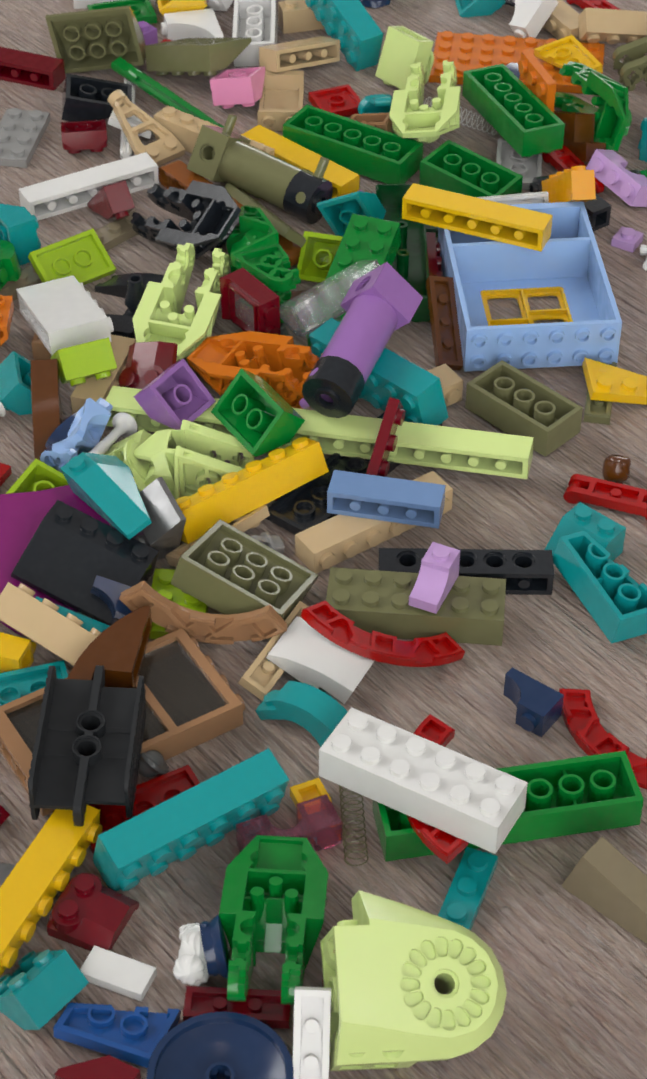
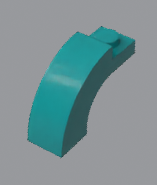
M288 681L280 691L273 690L267 693L263 698V702L255 710L260 720H288L297 723L316 739L320 747L348 712L340 703L325 692L311 685L296 681Z

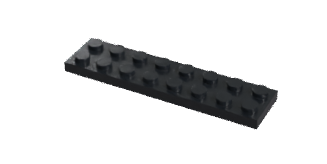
M384 413L377 418L383 419ZM334 453L325 460L329 472L283 495L268 507L270 516L265 519L295 535L338 515L327 513V491L333 471L340 470L366 474L370 459L346 457ZM388 461L390 462L388 474L401 463Z

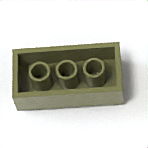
M503 360L467 383L466 409L507 434L534 437L533 450L545 457L580 433L583 407Z

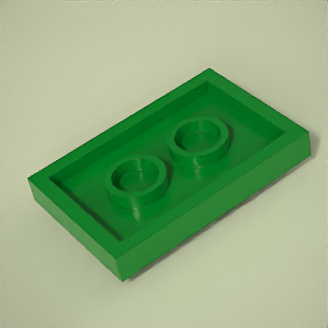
M117 0L87 5V10L131 6L137 22L157 23V15L149 0Z

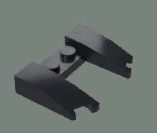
M153 273L114 275L110 280L103 284L99 283L94 288L97 293L125 298L128 277L130 275H141L145 289L149 281L161 283L164 275ZM127 308L123 315L105 314L111 318L114 331L110 333L136 339L132 320L135 313L130 312Z

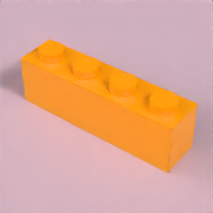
M573 166L571 169H564L562 172L549 175V179L541 181L542 191L549 192V203L588 202L596 199L594 170H586V166Z

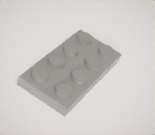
M18 108L6 110L0 121V166L28 167L51 121L49 112L20 110Z

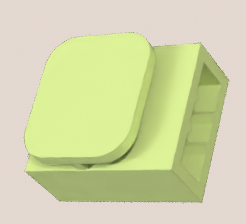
M388 26L375 76L382 79L386 85L395 86L398 90H405L407 78L411 73L410 64L421 62L426 84L434 62V54L432 52L434 41L404 26Z

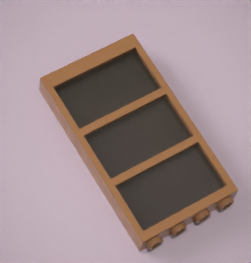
M180 628L148 642L139 676H144L146 689V719L141 754L150 750H156L162 754L165 761L243 725L245 704L239 694H234L226 677L223 674L219 675L214 668L211 658L208 655L204 656L200 651L194 637H189L185 630ZM44 688L0 706V752L28 795L29 770L31 769L35 737L37 735V727L39 726L38 721L40 710L42 709ZM40 808V813L42 816L54 812L55 809Z

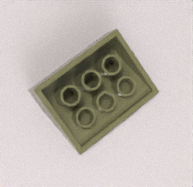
M131 6L45 16L56 57L64 59L65 74L111 69V63L118 57L123 58L133 66H141L145 63L146 44Z
M251 37L185 38L145 45L147 72H156V75H168L169 72H172L173 76L184 75L185 72L188 73V76L200 75V72H203L204 76L217 75L216 71L226 69L252 40Z
M220 519L180 556L171 584L181 589L182 592L205 603L208 607L225 615L251 612L270 604L285 621L299 601L302 602L319 575Z

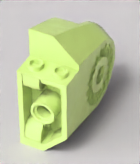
M359 890L351 899L353 920L337 922V926H333L320 941L323 987L331 988L329 1070L409 1068L417 1062L448 1060L470 1053L490 1038L503 1015L507 995L503 970L491 947L474 932L459 924L406 904Z

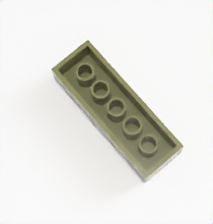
M330 567L326 601L342 615L354 621V626L371 633L374 630L383 634L397 636V639L414 640V638L436 636L446 632L456 643L502 646L506 579L458 576L437 614L409 605V596L415 586L419 573Z

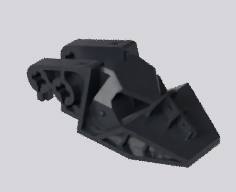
M192 180L187 190L169 187L165 190L158 184H154L152 189H148L146 192L148 194L147 197L160 208L185 219L179 222L178 227L171 219H165L161 222L154 216H150L146 220L139 213L134 212L130 223L133 225V230L140 236L176 252L178 244H194L195 260H197L210 249L223 244L234 230L232 224L238 217L241 209L224 186Z

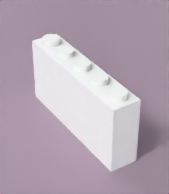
M74 275L16 289L20 312L51 356L59 349L109 337L110 342H112L110 332L114 331L111 318L105 315L104 309L99 308L96 299H92L90 292L85 290L83 283H79Z

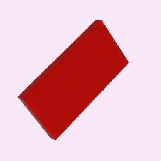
M189 764L136 785L134 810L131 818L200 784ZM89 804V806L100 810L101 834L131 819L126 818L125 806ZM91 843L89 845V848L93 855L96 843Z

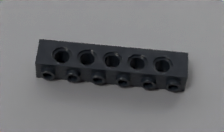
M379 548L378 570L419 573L421 560L428 549ZM458 549L460 550L459 576L506 579L505 594L552 595L554 581L552 550Z

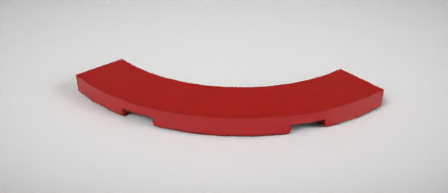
M326 600L304 608L300 615L313 629L333 643L350 652L382 663L406 667H432L461 660L465 654V651L446 632L431 637L414 638L413 641L397 640V636L383 634L374 630L369 633L354 626V621L342 615Z
M560 688L559 693L564 695L562 717L568 731L580 748L588 756L625 751L638 786L647 789V757L644 759L630 752L628 746L619 741L610 732L607 733L604 730L593 707L590 690Z
M429 714L413 734L446 747L454 738L455 729ZM406 815L421 841L446 864H449L469 845V842Z

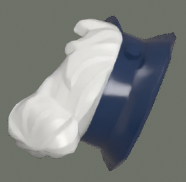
M219 914L211 921L182 925L179 928L181 945L178 958L173 967L175 978L180 980L182 984H189L190 986H200L202 983H206L209 976L221 975L228 979L230 945Z

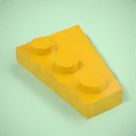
M573 35L534 49L535 57L562 69L564 63L568 64V62L573 61L582 63L599 73L603 72L602 64Z
M584 358L582 368L590 400L647 405V376Z

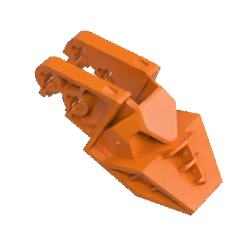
M245 331L207 337L187 357L188 364L220 396L226 391L242 368L262 377L292 408L303 409L299 403L304 398L302 387L319 357L312 354L311 347L294 345L293 336Z

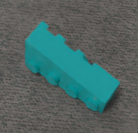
M586 531L561 536L553 556V563L610 643L647 634V586L644 583L639 585L629 576L630 570L623 564L619 565L609 558L611 554Z

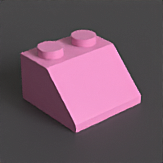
M265 66L224 69L211 78L209 81L213 105L222 106L223 109L232 108L235 104H242V107L254 106L255 102L262 98Z

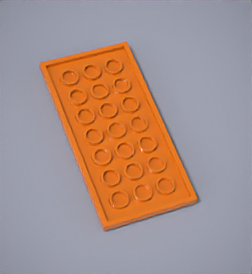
M451 31L437 32L433 52L434 62L429 82L441 83L440 76L443 74V60H448V62L454 61L457 71V85H463L464 71L498 64L506 66L509 63H519L521 61V51L530 50L534 55L535 48L556 41V39L543 40L534 37L523 39L511 35L502 37L492 34L474 35L469 32L463 34L452 33ZM580 42L603 67L605 44ZM537 58L556 82V92L583 94L581 91L582 87L572 84L570 76H562L559 73L560 68Z

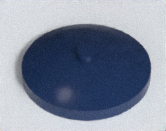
M211 1012L181 1022L160 1040L151 1055L147 1069V1079H293V1064L285 1043L268 1025L240 1013Z

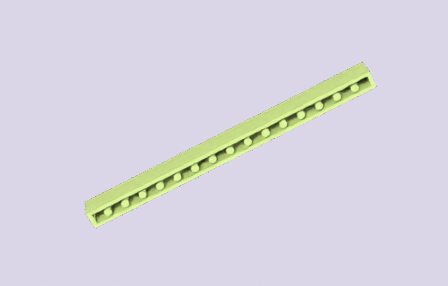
M112 386L106 401L113 408L106 426L113 427L112 420L115 414L125 412L135 419L138 427L137 430L144 429L145 431L156 432L172 429L149 418L134 396L142 389ZM214 398L216 402L193 421L194 423L234 436L211 413L219 401L218 398ZM293 408L305 421L289 443L278 447L284 449L292 445L293 440L307 437L320 443L323 454L333 455L338 453L340 456L371 459L383 419L356 415L332 418L320 414L316 410ZM404 421L402 426L398 425L395 433L398 436L397 445L394 452L390 451L387 460L401 464L528 479L533 458L534 437Z

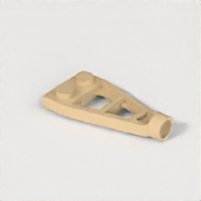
M119 89L110 94L108 103L113 107V111L134 155L147 152L158 167L184 155L186 149L169 130L132 103L122 90ZM134 115L143 123L131 127L126 118ZM149 130L159 137V140L143 145L138 134Z

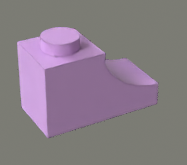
M432 542L421 560L419 575L409 596L410 606L437 614L459 576L460 550Z

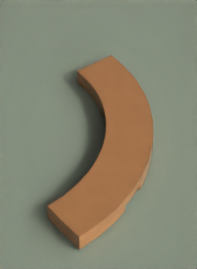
M144 580L121 592L119 598L131 611H135L143 606H151L152 622L164 627L168 633L183 628L188 636L194 637L197 642L228 645L234 644L235 641L251 640L256 642L286 632L288 626L270 604L263 608L240 614L204 613L170 601L155 591Z

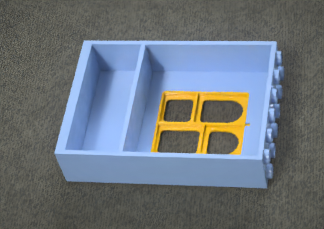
M583 201L511 205L553 215L551 237L542 252L438 227L443 277H453L464 372L486 371L501 360L516 369L582 366L584 358L605 364L617 363L622 320ZM556 296L561 309L530 310L528 298ZM499 298L517 299L522 318L492 320L487 300ZM561 319L564 321L556 323L534 324V321L537 320Z

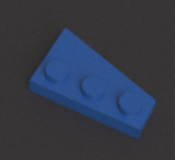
M69 1003L53 1027L54 1038L148 1068L155 1047L171 1029L177 1026L180 1020L181 1009L168 1008L167 1013L149 1012V1007H135V1011L115 1010L112 1005Z

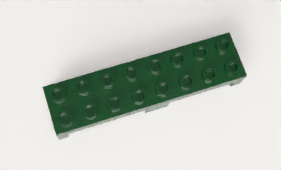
M377 184L376 196L386 210L383 220L400 223L401 244L392 267L423 297L410 322H430L426 280L429 276L426 224L402 219V198L412 184Z

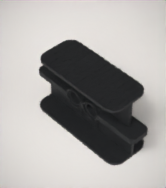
M49 666L28 778L29 807L32 820L38 819L40 808L73 810L74 826H83L87 804L125 806L126 818L133 816L146 719L144 676H139L137 688L105 687L104 666H95L93 680L57 679L55 666Z

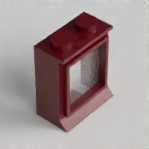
M244 268L220 278L222 319L231 320L244 332L254 331L280 335V300L276 293Z

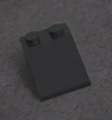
M66 74L62 99V120L76 122L109 118L113 111V107L108 103L110 94L120 89L132 102V84Z

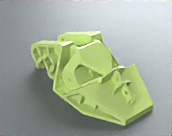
M443 60V74L440 76L441 85L437 88L438 97L432 99L431 107L423 104L425 85L423 65L421 62L410 64L411 73L407 78L405 90H394L389 118L392 121L394 133L402 138H413V140L427 144L436 141L444 133L460 128L461 86H457V71L454 61L448 62V60Z
M191 243L177 245L176 261L169 263L161 283L148 282L133 316L136 342L161 341L178 344L177 360H182L189 356L207 337L212 336L221 303L220 278L229 274L230 255L222 252V249L214 248L212 268L205 269L202 286L195 290L198 309L196 315L192 305H186L184 313L180 314L194 267L195 249L194 244Z
M182 420L180 430H160L152 435L142 429L113 444L104 454L116 456L130 467L140 492L156 478L162 477L175 500L197 493L198 488L208 484L207 478H210L211 484H215L222 480L221 478L225 474L238 472L244 469L247 463L255 461V456L235 436L188 420ZM239 452L243 453V459H241Z

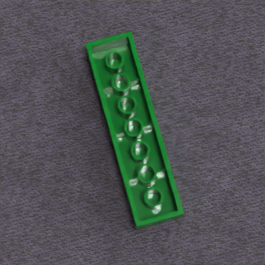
M625 751L497 769L528 782L525 809L502 845L640 825L644 799ZM373 800L372 811L385 862L435 855L415 833L406 814ZM471 843L467 846L473 849L480 848Z

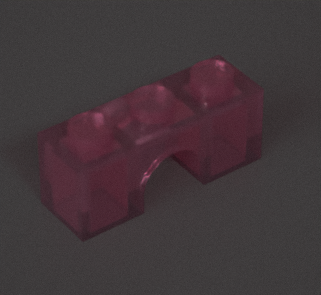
M326 794L297 804V826L291 829H279L273 826L267 815L236 824L237 847L241 852L257 835L307 838L315 852L323 849L327 850L342 843V821Z

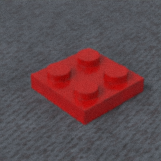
M349 84L308 92V100L313 107L343 117L359 114L358 106L361 99Z

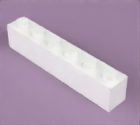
M145 152L19 188L20 207H25L31 215L36 216L37 220H42L86 207L87 203L104 186L126 180L130 193L151 188L154 184L159 185L158 165Z

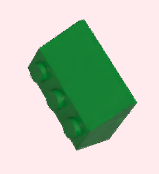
M242 368L211 411L255 457L289 443L305 421L262 377Z

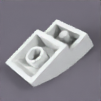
M298 616L295 617L287 631L283 633L266 656L268 660L298 681L317 689L321 687L343 704L349 699L375 661L350 652L333 643Z

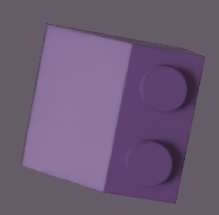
M184 359L167 368L134 396L149 418L174 430L181 429L182 420L193 422L216 402Z

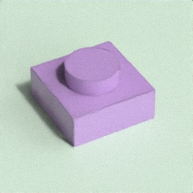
M622 226L612 237L611 246L633 253L642 243L644 233Z

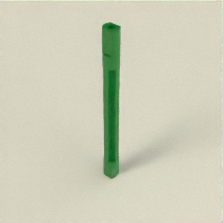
M118 57L111 63L112 70L164 105L174 107L177 110L224 128L223 125L123 58Z

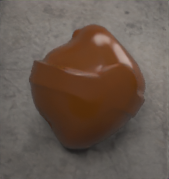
M609 455L606 457L602 468L604 480L616 483L627 481L630 478L631 459L622 455Z

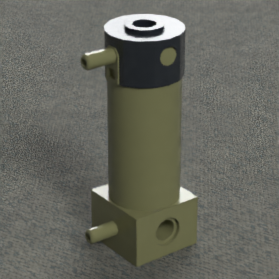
M233 114L228 115L224 128L202 125L186 169L211 181L231 183L237 188L311 225L317 223L323 215L318 209L317 203L331 199L333 193L332 183L323 178L329 159L321 157L315 173L287 163L249 145L250 139L233 132L237 116Z

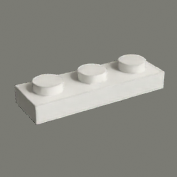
M295 987L293 1079H329L331 988Z

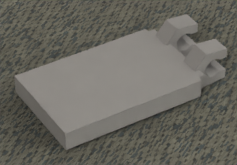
M505 139L497 140L496 163L522 175V190H530L529 186L533 182L534 177H541L542 153L531 157H521Z

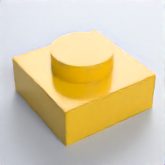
M320 778L290 787V797L302 819L332 809V800Z

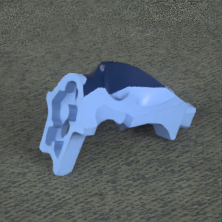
M91 398L86 399L84 406L61 423L48 438L45 444L47 449L41 453L40 461L62 473L60 468L67 464L70 459L82 452L87 453L100 442L112 414L113 406L103 398H99L96 402Z

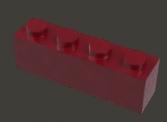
M0 47V80L55 91L66 79L64 59Z

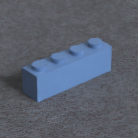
M334 470L327 491V513L439 529L445 504L446 485Z

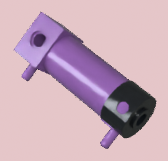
M388 262L356 279L341 302L340 306L346 311V314L303 384L302 394L304 398L299 402L303 409L311 407L318 413L332 418L347 416L360 397L368 377L393 332L410 323L423 297Z

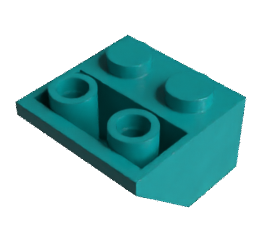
M48 949L43 952L31 951L18 961L19 967L11 975L8 973L0 977V1012L23 1030H40L89 982L66 950L50 951Z

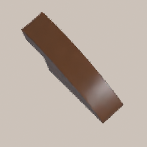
M554 111V114L565 124L563 145L569 148L581 161L589 162L596 149L606 150V143L594 142L595 114Z
M57 359L31 360L34 455L38 460H40L41 453L47 449L45 444L48 438L62 423Z
M143 606L136 609L104 630L81 654L67 679L93 680L95 666L101 665L105 669V687L135 688L152 630L151 606Z

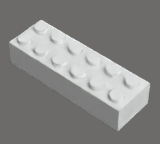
M352 707L319 749L320 777L496 854L525 809L528 782Z

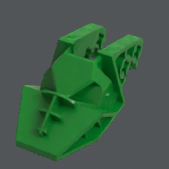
M573 61L568 62V64L564 63L559 73L562 76H570L571 83L580 85L583 94L596 96L592 98L591 105L572 94L556 92L554 107H559L562 111L595 114L594 142L606 143V150L618 151L622 138L628 134L632 121L628 101V88L582 63Z
M241 206L239 225H235V229L227 238L226 243L227 252L230 255L231 273L244 268L276 293L280 300V323L289 322L294 318V314L300 313L301 309L299 300L287 301L292 297L290 290L296 289V284L301 283L299 270L297 268L288 269L291 267L289 256L279 244L278 231L259 207ZM240 299V300H242L243 302H245L246 304H248V306H250V307L253 308V306H251V305H250L248 302H246L244 299Z
M257 835L226 868L219 918L232 951V958L228 964V1001L246 1002L253 969L256 967V952L285 954V963H283L281 1004L294 1005L295 987H303L305 970L324 923L328 885V871L307 838Z

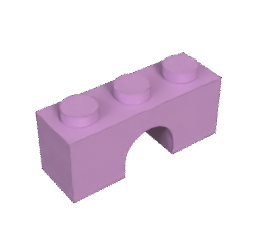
M596 149L586 170H594L595 177L629 206L647 207V177L625 169L628 162L614 150Z

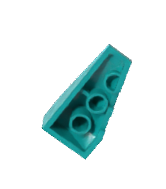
M82 452L60 468L73 493L127 539H131L152 523L130 467L116 456Z

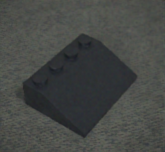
M57 500L40 523L12 571L11 577L94 620L111 626L113 618L109 607L102 599L90 593L96 575L131 587L143 580L147 583L154 573L159 551L133 537L127 539L117 529Z

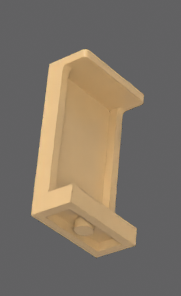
M265 70L262 98L259 99V110L257 113L258 125L271 131H283V124L303 108L304 71L288 70L276 73Z

